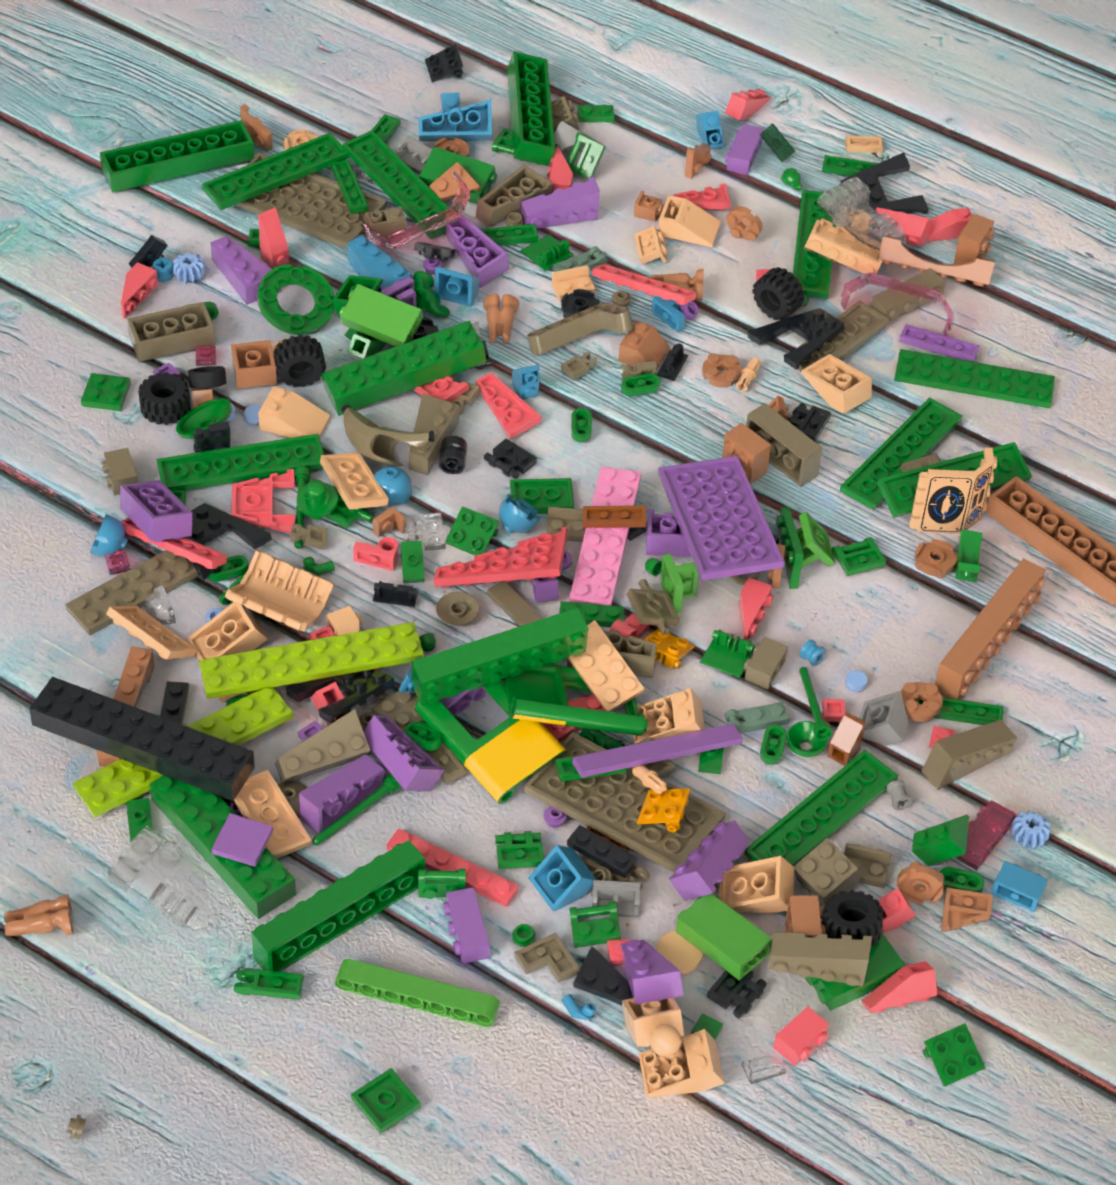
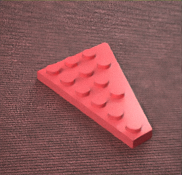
M561 527V532L552 535L546 532L539 536L517 542L518 546L509 549L501 547L494 551L476 555L473 561L467 563L458 561L451 565L437 568L434 576L435 587L468 586L474 583L490 584L498 581L512 582L521 579L533 580L535 578H555L556 576H561L568 536L567 527Z

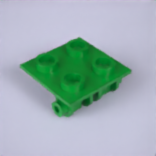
M550 235L520 250V252L544 271L552 268L553 264L574 255L569 251L570 242L568 240H561L559 243Z
M462 506L444 543L475 556L485 553L492 536L496 537L499 530L496 528L499 520Z
M720 629L718 631L714 630L712 634L713 640L700 663L740 678L744 671L746 660L753 655L755 645L752 644V641L740 639L739 636L734 639L733 634L728 636V633Z
M966 1023L924 1041L925 1049L922 1050L925 1058L932 1059L943 1087L985 1069Z

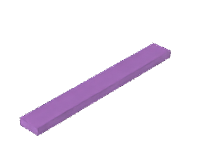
M734 724L576 756L573 757L572 764L581 778L742 744L743 737Z

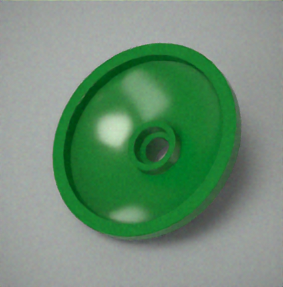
M218 398L196 406L178 422L176 426L178 435L185 439H193L196 428L206 430L209 424L226 422L232 411L230 401L225 398Z

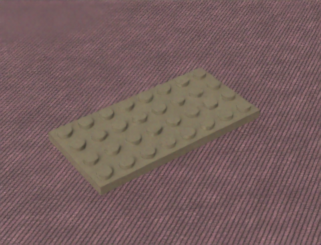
M258 153L248 165L269 156ZM312 173L234 206L257 215L275 207L281 224L347 249L348 242L363 235L369 228L365 213L384 210L387 207V201L363 192L369 206V211L350 214L337 182Z
M574 732L562 743L568 753L565 755L561 754L538 770L524 785V792L674 873V869L688 859L687 855L691 851L701 846V840L714 832L713 828L722 822L726 815V812L689 794V802L685 806L684 817L680 821L679 830L676 832H669L665 823L637 824L648 790L653 789L645 787L642 781L633 775L632 770L634 767L626 768V773L560 782L555 767L556 759L606 750ZM663 780L666 783L667 789H680Z

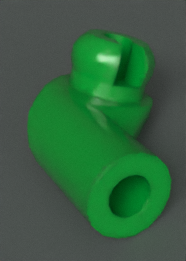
M306 557L303 560L305 571L315 575L335 571L333 561L317 564L314 563L315 560L312 557Z

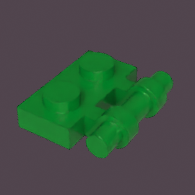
M524 831L523 834L504 832V835H495V844H504L496 845L498 869L538 867L544 860L543 845L540 842L541 832L532 833V831Z

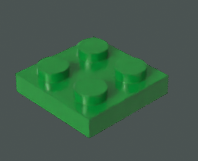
M91 373L81 399V405L83 407L121 411L131 384L130 378Z
M392 1068L351 1094L352 1101L380 1134L421 1108V1102Z

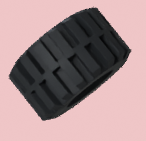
M776 267L770 269L753 285L752 293L754 294V300L757 302L756 305L760 307L763 313L774 320L788 318L803 305L805 300L802 284L799 283L797 277L793 276V273L788 272L784 268Z
M290 336L289 339L285 338L282 340V343H279L274 350L276 373L282 383L285 382V385H293V387L312 385L314 381L318 382L322 373L326 370L323 348L320 342H317L315 338L311 339V336Z
M165 372L164 374L156 373L154 376L150 375L139 386L141 413L145 419L152 423L156 422L159 425L161 423H165V425L177 423V420H180L191 409L188 383L184 381L183 377H177L175 373L169 374V372Z
M849 890V892L841 891L839 895L834 894L831 896V900L828 899L823 908L825 934L828 935V938L841 939L842 935H852V939L863 940V936H872L871 946L875 947L878 944V940L882 937V906H879V901L873 899L872 895H865L863 891L854 892V890Z

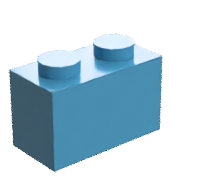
M1005 861L995 879L991 894L1035 912L1044 894L1048 879L1040 874L1021 868L1017 864Z

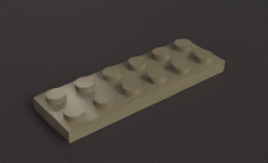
M859 300L837 317V319L844 323L845 330L831 342H825L823 348L812 353V358L807 362L803 361L797 370L802 373L803 369L829 354L841 361L888 326L890 319Z
M164 550L65 604L66 610L90 636L114 623L113 619L107 615L109 607L138 606L141 608L198 577V573L185 557L177 556L173 552Z

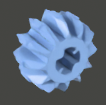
M184 252L183 256L177 255V259L173 260L174 277L178 278V281L184 280L185 284L188 281L194 283V280L199 281L204 276L205 262L200 258L199 254L194 255L193 252L186 254Z
M1030 810L1026 814L1020 812L1018 817H1015L1013 820L1012 836L1015 837L1016 843H1023V848L1027 845H1030L1032 849L1036 845L1042 847L1044 842H1047L1049 839L1050 823L1047 822L1046 816H1039V811L1035 814H1032Z

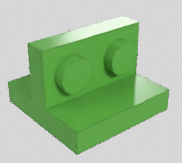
M807 512L800 514L799 518L802 527L797 529V534L804 553L801 568L817 559H820L827 566L834 564L835 561L827 531Z
M670 553L662 555L660 583L663 590L668 592L676 612L680 613L682 612L683 598L696 596L698 572L694 562L676 566Z

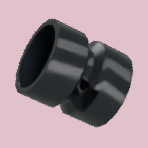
M452 435L442 440L439 467L443 472L459 474L465 469L467 442L463 438Z

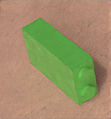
M357 284L355 290H351L347 305L343 306L340 311V318L344 326L395 347L411 342L423 319L421 309L360 284Z
M713 894L698 897L692 906L687 910H682L676 918V933L738 980L742 979L771 954L772 938Z

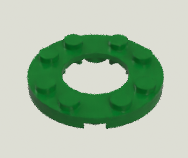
M285 264L273 268L263 277L257 292L258 306L265 319L277 329L290 334L305 335L322 329L331 319L335 308L332 302L335 295L329 282L319 272L304 265L298 267ZM287 285L302 286L313 296L314 308L305 315L289 314L288 311H284L279 305L277 299L278 292Z

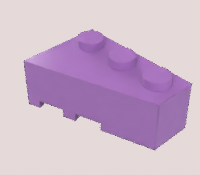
M630 940L627 943L620 944L623 968L635 1004L683 996L680 970L645 940Z

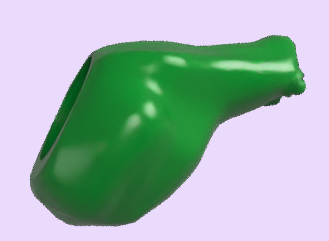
M794 168L786 169L781 176V181L794 190H801L800 174Z

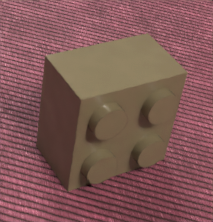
M828 838L794 866L796 879L813 896H818V901L823 906H825L828 899L831 900V896L834 894L839 895L841 891H849L861 880L859 869Z

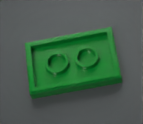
M571 478L510 480V493L514 495L512 499L516 501L519 498L523 499L538 511L537 514H548V507L574 509Z

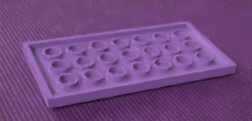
M738 456L658 468V475L701 581L784 568L782 555Z

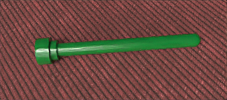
M304 466L297 467L294 471L295 481L298 484L297 494L311 479V470ZM296 505L295 524H299L304 528V514ZM303 540L294 541V547L300 549L303 545Z
M801 667L799 673L815 721L813 727L814 736L819 741H825L831 737L832 730L830 724L823 720L808 669Z
M392 774L388 775L383 779L379 789L312 839L313 844L316 846L320 845L383 796L391 793L395 794L402 786Z

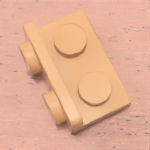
M652 226L634 234L639 259L642 264L659 257L663 263L667 262L666 255L668 251L665 244H663L665 238L661 231L658 232L656 227Z
M588 265L552 273L551 287L559 301L562 300L566 293L569 295L576 289L588 290L595 294V287L589 277Z

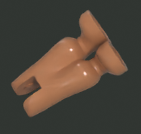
M698 269L693 278H690L687 273L656 274L651 276L652 279L696 292V300H703L704 269Z
M491 294L483 300V308L487 311L489 342L496 343L497 336H502L503 343L506 344L510 341L515 312L519 309V300L515 296L504 294L502 297V309L500 310L499 294Z
M64 894L55 900L47 899L28 907L5 912V935L19 936L50 933L54 930L55 926H59L65 935H73L72 907L69 895Z

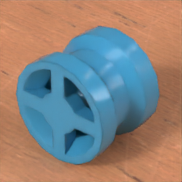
M158 258L153 262V269L157 270L159 282H167L173 278L171 260Z
M810 639L802 647L799 656L802 659L809 660L812 666H817L823 660L826 648L817 646L816 642Z

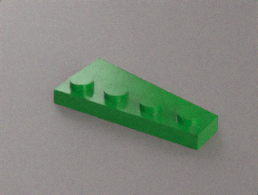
M781 507L780 515H777L776 526L780 531L781 543L785 545L784 560L789 589H798L804 553L790 508Z

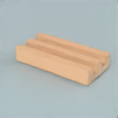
M881 136L845 137L846 152L882 153L883 151Z

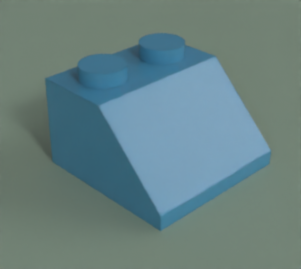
M436 267L435 291L442 300L471 307L479 293V278Z
M556 845L528 877L553 911H557L584 897L593 887V881L597 880L573 848Z

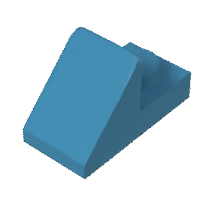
M654 297L652 313L679 333L684 330L685 315L680 311L681 305L673 300H663L661 297Z

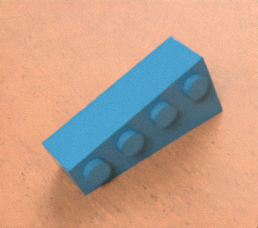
M491 99L482 103H474L466 107L454 108L450 111L419 117V141H438L443 138H448V140L459 138L463 141H491Z
M363 235L347 243L348 261L357 274L363 277L383 279V283L377 292L380 293L382 289L394 285L400 279L403 280L408 276L412 278V274Z

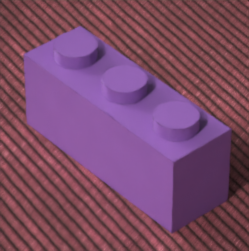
M743 123L741 129L737 130L735 141H732L730 152H727L725 157L728 171L748 175L762 144L764 128Z
M474 887L446 892V902L442 903L445 917L449 916L450 922H448L449 934L455 937V941H453L455 955L460 956L462 964L488 959L490 957V944Z

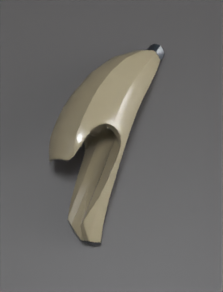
M344 405L341 408V412L344 414L345 432L351 444L361 454L380 464L396 467L403 466L402 463L394 458V449L399 441L424 449H428L434 442V431L407 432L379 427L352 409L350 405Z

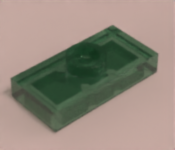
M773 123L759 134L781 162L785 161L795 152Z

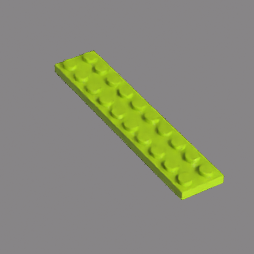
M409 622L199 660V667L206 698L211 699L410 663L416 660V658H423L424 653L415 623Z
M272 687L258 690L187 727L239 746L294 717L292 710ZM120 759L72 784L92 816L96 818L150 791L149 784L163 775Z

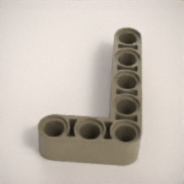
M601 303L529 333L527 338L532 354L539 355L602 328L618 333L630 331L633 329V323L629 308L610 303Z

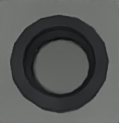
M205 366L188 370L189 387L213 388L227 383L226 370L223 366Z

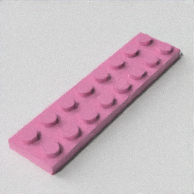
M601 466L591 506H635L641 481V472ZM630 527L586 528L569 602L612 606Z

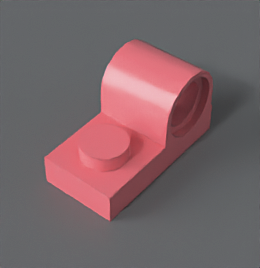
M392 537L382 538L377 546L356 541L353 547L354 561L394 571L398 561V542Z
M632 613L624 622L619 619L616 620L609 632L614 630L627 638L629 636L641 638L650 625L639 624L636 615Z

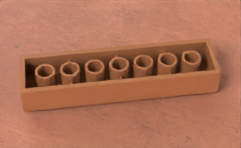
M1017 476L989 496L986 509L988 515L1114 606L1116 604V547Z
M1024 558L940 662L935 685L942 696L957 700L961 696H966L970 689V684L977 682L981 670L988 668L992 656L996 657L1000 652L1002 643L1009 641L1013 629L1017 630L1019 628L1022 618L1024 616L1027 617L1031 612L1032 605L1040 601L1042 597L1040 590L1046 582V579H1044L1046 569Z

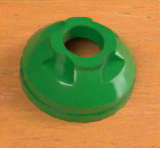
M801 721L792 725L788 730L787 743L795 754L803 757H814L821 754L826 748L828 739L819 741L814 736L813 727L815 722ZM809 743L812 748L804 750L800 747V744Z

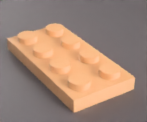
M359 452L321 455L320 463L348 509L388 506L389 498L375 480L373 473Z
M138 606L109 607L107 615L113 619L115 624L129 630L128 633L144 641L143 644L145 646L155 649L163 659L171 660L173 658L184 659L194 657L197 652L195 647Z
M593 621L587 625L589 630L586 652L576 657H568V660L603 709L613 712L643 693L644 687L597 622Z
M269 770L250 776L235 798L234 803L244 818L273 826V833L266 848L278 859L310 846L312 839Z

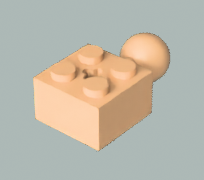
M634 998L622 1000L625 1026L637 1047L651 1046L656 1054L664 1057L671 1056L679 1050L684 1030L681 1009L674 998L642 1004H635Z

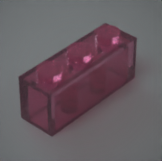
M993 800L986 807L982 806L977 813V819L969 822L966 854L954 858L978 870L1010 829L1015 813Z

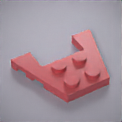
M289 469L287 473L281 475L277 473L270 474L269 478L262 480L255 478L232 484V516L254 526L291 534L292 525L295 524V514L273 515V489L295 488L294 469Z

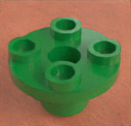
M321 480L310 481L297 494L299 510L314 520H320L324 516L329 515L339 505L336 489Z

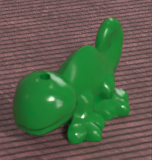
M424 271L415 272L412 279L414 280L413 285L416 292V307L422 310V314L423 310H426L438 317H448L450 310L440 305V297L432 289L434 285L432 275Z

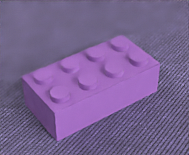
M160 480L120 485V509L151 541L180 540L184 537L192 536V512Z

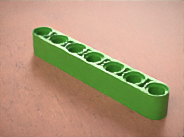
M344 959L334 982L338 988L344 991L483 1027H491L500 1006V1001L492 995L352 959Z

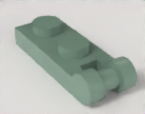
M594 246L588 252L553 264V271L556 272L588 265L589 271H591L594 267L607 264L608 258L601 254V250L597 246Z
M783 702L738 711L730 709L724 714L726 721L734 724L740 734L766 729L771 725L789 724L790 720Z

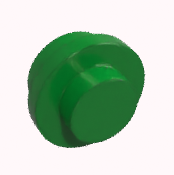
M520 924L512 932L513 942L520 947H526L535 941L536 934L530 925Z

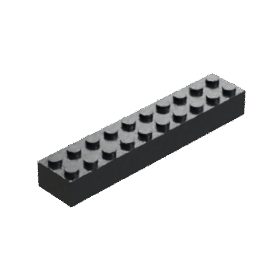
M53 676L29 708L31 722L35 727L231 801L235 800L255 768L254 752L252 750Z

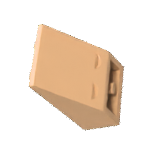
M668 195L659 218L658 232L661 231L666 238L712 247L721 221L685 198Z
M689 688L637 706L639 714H644L645 719L648 720V728L641 736L634 735V743L637 744L647 737L653 741L705 730L702 703L694 691Z
M705 1029L682 1037L679 1050L671 1056H660L652 1049L639 1053L644 1086L648 1098L703 1092L725 1084L716 1041Z

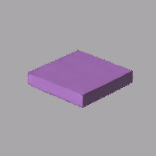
M230 813L212 847V854L256 867L273 833V826Z

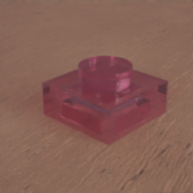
M216 346L196 347V366L216 365Z
M125 550L104 554L110 575L126 572L130 569V563Z

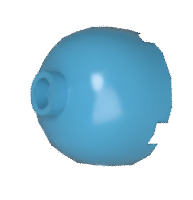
M386 466L374 474L375 480L389 498L387 507H393V504L397 503L402 505L410 499L412 494L411 479L403 469L396 466Z
M507 494L499 508V517L504 524L503 528L509 533L514 531L517 533H527L531 531L541 519V516H536L538 511L523 499L519 498L516 501L512 499L514 495Z
M105 514L90 553L100 557H111L119 549L123 550L128 538L124 537V525L118 519Z

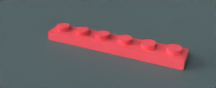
M607 264L593 268L592 275L600 277V280L613 281L619 286H629L631 290L645 291L647 295L661 296V299L673 300L679 305H686L688 302L696 300V292Z
M130 518L120 521L129 536H135L144 542L152 543L160 549L173 552L174 555L182 556L191 562L204 565L207 569H216L227 561V555L185 537L180 540L166 539L163 542H153Z
M398 828L387 843V850L390 851L395 845L410 840L425 857V868L430 871H458V868H466L465 887H474L476 893L503 906L508 907L518 892L519 885Z

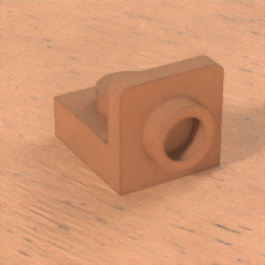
M390 507L373 519V533L378 537L390 532L394 527L401 533L406 531L405 516L393 507Z

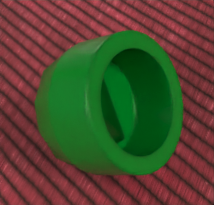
M656 558L648 559L645 562L646 571L653 576L660 574L662 561Z
M426 633L419 637L422 650L430 652L435 648L436 639L433 633Z

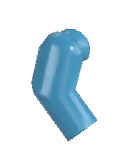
M571 994L562 998V1003L573 1018L590 1020L594 1017L596 1008L593 1004L586 1003L584 1006H580Z

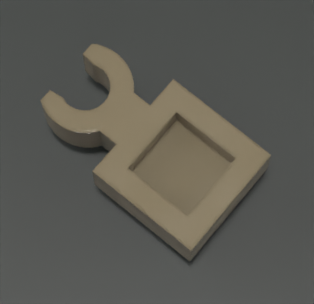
M586 352L581 359L575 356L562 363L561 370L574 381L587 374L589 368L595 367L597 365V358L589 360L591 353Z
M636 362V367L623 365L622 380L626 377L648 373L656 375V362Z
M468 383L469 390L452 401V403L460 405V415L465 411L464 406L466 404L471 406L481 392L479 386Z
M299 524L292 525L290 540L295 542L303 540L304 546L325 549L327 528L307 524L305 529Z

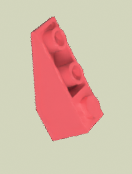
M761 89L732 93L725 113L737 120L749 119L771 97L766 95V92Z
M556 147L555 155L550 160L551 166L548 168V177L550 178H546L553 183L551 194L556 189L561 188V190L572 187L573 173L562 152Z
M137 262L126 273L121 300L122 317L124 319L157 288L159 283L157 270Z
M750 577L741 590L739 601L743 639L746 641L749 640L750 636L755 635L758 621H763L766 613L765 608L771 606L774 595H771L772 585Z
M899 888L878 900L879 906H882L883 909L882 933L896 929L917 916Z
M926 961L903 966L862 1000V1004L870 1012L879 1013L883 1012L886 1008L894 1006L903 1007L910 1002L927 1001L930 997L938 996L935 970Z

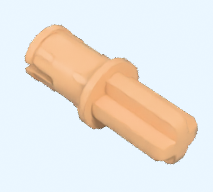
M751 358L747 367L742 370V375L736 383L738 390L744 385L741 391H747L750 383L756 379V373L761 366L759 358Z
M645 765L634 766L632 770L633 775L639 778L645 787L653 789L658 794L667 790L666 783L658 777L655 771L649 770Z

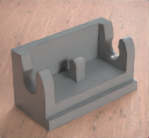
M409 135L397 146L398 149L402 150L396 155L408 167L421 173L432 148Z
M594 880L592 907L607 905L609 902L616 901L618 916L638 917L640 883Z

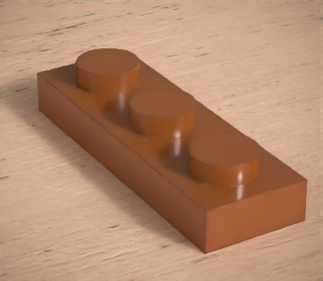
M583 506V528L646 527V506Z

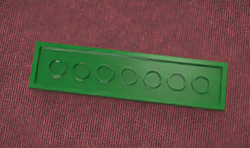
M372 130L342 144V147L349 152V157L398 207H402L403 212L430 239L446 232L445 222L456 214Z
M329 132L202 184V190L220 210H224L329 167L332 162L346 160L349 158V152Z
M802 190L793 276L798 278L799 283L803 286L802 290L809 297L826 299L829 297L832 262L805 250L804 247L816 220L821 221V218L834 223L833 227L836 228L839 194Z
M900 349L894 381L1049 409L1052 403L1055 376L904 349Z
M929 397L840 486V492L874 511L884 500L876 482L880 478L902 473L903 471L900 467L903 463L928 456L962 421L963 415Z
M312 434L157 459V467L161 482L169 490H191L255 478H266L274 473L281 475L287 473L289 469H294L295 471L297 467L301 466L307 467L310 470L323 469L320 458L324 453L319 435Z
M1015 442L993 448V456L997 457V467L993 469L994 479L993 483H989L990 491L1001 488L1016 476L1022 481L1031 479L1032 475ZM984 450L880 478L876 483L893 518L912 513L919 474L921 472H928V469L975 471L980 467L981 459H984Z
M863 750L745 849L744 855L752 862L782 856L792 866H795L826 838H831L884 793L886 786L892 781H897L899 775L867 750Z

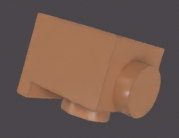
M641 191L635 201L634 216L655 222L658 215H661L664 207L661 204L662 199L645 195L644 191Z

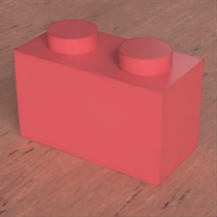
M807 1006L776 1034L773 1048L796 1066L801 1060L806 1061L817 1045L820 1047L827 1041L829 1037L827 1034L829 1023Z

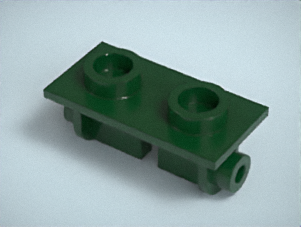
M581 729L580 736L606 750L626 746L623 744V741H618L599 730Z

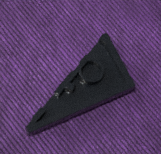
M591 946L574 980L573 987L622 1005V1000L633 998L628 981L596 948Z

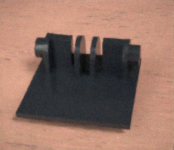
M456 44L425 59L432 82L450 73L456 78H460L463 75L462 67L464 66Z

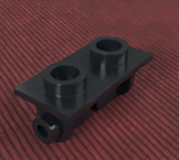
M678 343L673 346L672 350L670 349L656 374L657 376L672 381L676 380L688 358V355L684 354L682 344Z
M379 581V583L375 582L373 602L415 607L418 590L413 588V585L398 584L397 587H394V584Z

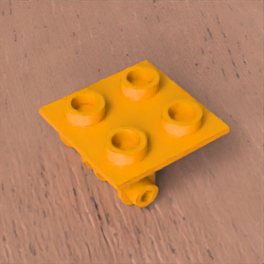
M659 628L643 639L657 644L655 661L660 657L659 662H664V665L672 669H678L682 662L679 659L695 648V645L689 643L687 639L678 638L670 634V632L662 635Z
M667 789L661 794L656 793L654 790H648L637 824L665 823L669 832H676L679 830L680 821L684 817L685 806L688 805V796L691 789Z

